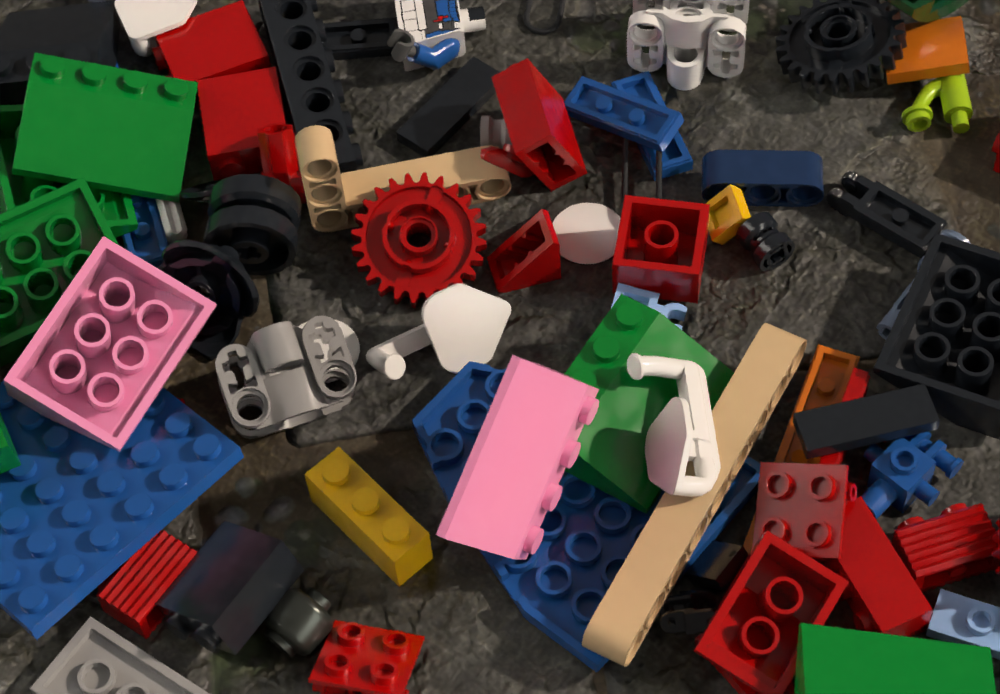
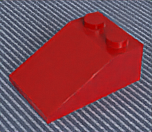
M767 530L756 542L696 645L694 652L760 694H783L796 673L799 624L824 625L849 581Z

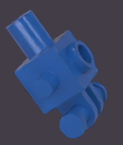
M929 431L898 438L886 450H883L877 444H871L863 456L872 464L867 483L868 489L861 496L876 520L890 505L902 514L917 498L927 506H930L940 494L937 489L931 486L935 466L945 472V476L951 479L961 469L964 461L946 451L947 445L941 440L935 443L931 442L932 434Z

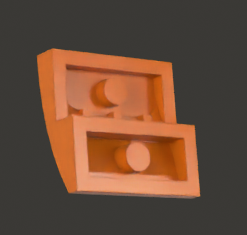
M962 16L942 18L931 22L905 24L907 47L902 49L903 59L894 60L896 69L886 70L887 85L970 73Z

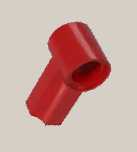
M275 123L259 128L257 135L263 167L261 175L276 178L291 186L300 196L301 204H307L295 146L293 124Z

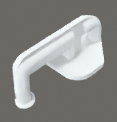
M115 0L114 6L136 54L147 57L152 55L151 48L157 47L155 36L184 25L194 10L197 0Z
M463 283L453 284L427 298L421 312L424 324L370 348L367 351L366 360L372 367L390 380H397L403 376L406 369L403 357L430 344L433 346L440 365L451 373L457 374L469 361L485 364L494 355L511 314V306L500 297L493 296Z
M632 353L627 359V370L631 378L640 380L643 376H657L676 379L679 397H673L647 432L645 458L649 480L670 495L703 496L711 491L721 468L704 370L698 364L689 360L660 356H640L637 353ZM688 461H693L695 476L685 475Z

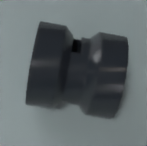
M764 211L751 216L740 226L736 233L738 242L745 250L753 252V260L762 271H771L781 266L795 250L794 242L786 233L778 231V223L769 212Z

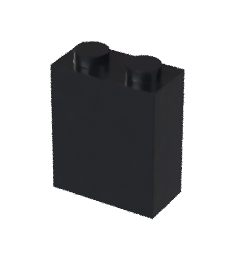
M223 521L155 605L167 618L164 621L165 627L176 637L186 640L189 636L211 652L218 648L236 656L305 569L282 540Z

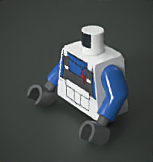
M394 0L398 29L393 31L387 44L389 47H394L391 52L392 57L395 61H403L405 71L422 67L438 70L454 58L461 57L466 53L464 33L486 30L484 8L481 6L460 9L459 0Z

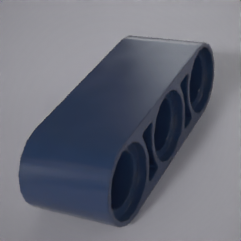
M714 150L708 152L702 159V197L708 202L724 188L732 184L741 188L747 206H813L822 201L824 197L823 161L818 154L810 151Z

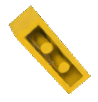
M337 447L304 474L311 501L399 587L433 559L429 532L340 447Z

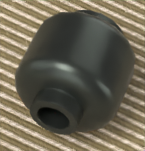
M292 587L284 594L264 620L268 628L264 635L290 658L296 653L308 656L333 628L332 618L327 613L331 603L313 587H310L306 593Z

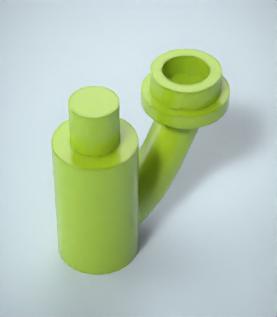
M965 74L939 77L928 82L917 95L913 105L906 108L902 113V121L908 130L912 132L924 131L931 126V120L933 119V111L929 105L936 97H940L945 121L952 124L955 133L967 132L970 128L968 120L973 116V110Z

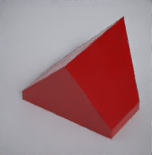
M541 209L487 257L498 292L506 293L561 279L560 244L547 210Z

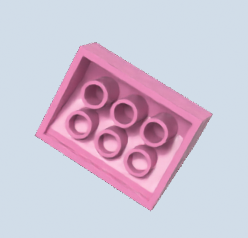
M103 236L3 381L7 394L42 416L120 452L217 304Z
M512 355L436 535L511 559L526 560L529 554L533 555L539 548L544 536V529L540 527L547 510L553 511L561 497L563 488L558 484L565 468L570 469L579 455L581 443L577 442L581 430L584 424L589 425L597 413L599 400L596 399V395L599 389L549 367Z

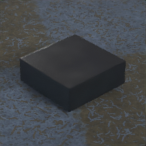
M712 540L685 574L693 585L724 591L736 577L749 554L742 545Z

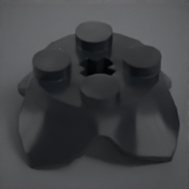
M177 240L165 247L162 253L164 261L156 268L217 304L191 344L195 351L212 361L217 357L222 348L234 343L239 335L243 319L245 317H252L257 312L260 302L259 293L243 264L239 261V255L234 248L226 245L219 247L193 240Z

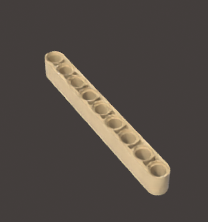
M764 323L712 410L721 465L711 491L700 497L670 495L664 492L588 623L582 639L583 647L621 666L627 667L630 664L796 372L806 350V339L768 323ZM693 461L687 462L685 472L687 476H695Z

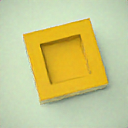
M732 184L705 203L710 204L709 234L711 240L721 245L733 238L740 226L751 217L741 188Z

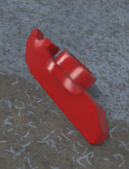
M504 143L502 149L493 146L481 149V159L519 177L529 178L534 175L514 153L513 146Z

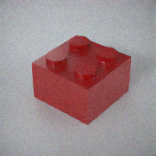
M625 195L612 263L613 294L616 292L618 283L659 293V299L698 304L709 231L710 204Z

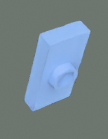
M940 589L926 636L945 642L990 647L991 656L1000 660V607Z

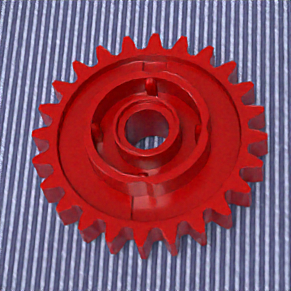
M426 172L422 173L419 182H413L410 174L406 173L403 185H398L394 179L390 178L389 191L385 192L375 187L374 192L377 200L375 202L367 199L362 201L363 208L367 214L360 213L354 216L355 222L362 228L351 230L352 239L360 242L351 247L352 254L356 257H363L356 263L358 272L370 271L365 278L366 284L370 286L378 282L380 283L378 289L380 297L393 291L395 304L398 305L403 297L407 296L410 298L411 307L415 308L419 298L427 300L428 297L456 283H463V278L472 281L476 279V273L471 266H483L484 258L477 252L487 250V241L479 238V236L486 233V224L476 223L481 217L480 208L468 209L472 203V196L470 194L458 197L459 184L455 183L450 188L445 189L444 178L441 175L434 184H431L428 181ZM415 233H424L431 239L423 247H414L408 243L409 237Z

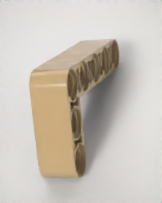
M314 125L303 128L295 136V146L311 224L314 229L320 232H334L359 227L355 222V214H367L363 208L362 201L364 199L374 202L377 200L374 192L375 187L385 192L389 191L390 178L394 179L398 185H403L406 173L410 174L413 182H419L422 173L426 172L428 181L431 184H434L441 175L444 178V188L448 189L455 183L459 184L458 197L470 194L472 196L471 205L500 199L510 192L512 186L508 171L481 159V149L493 145L340 173L334 139L330 129L325 126Z

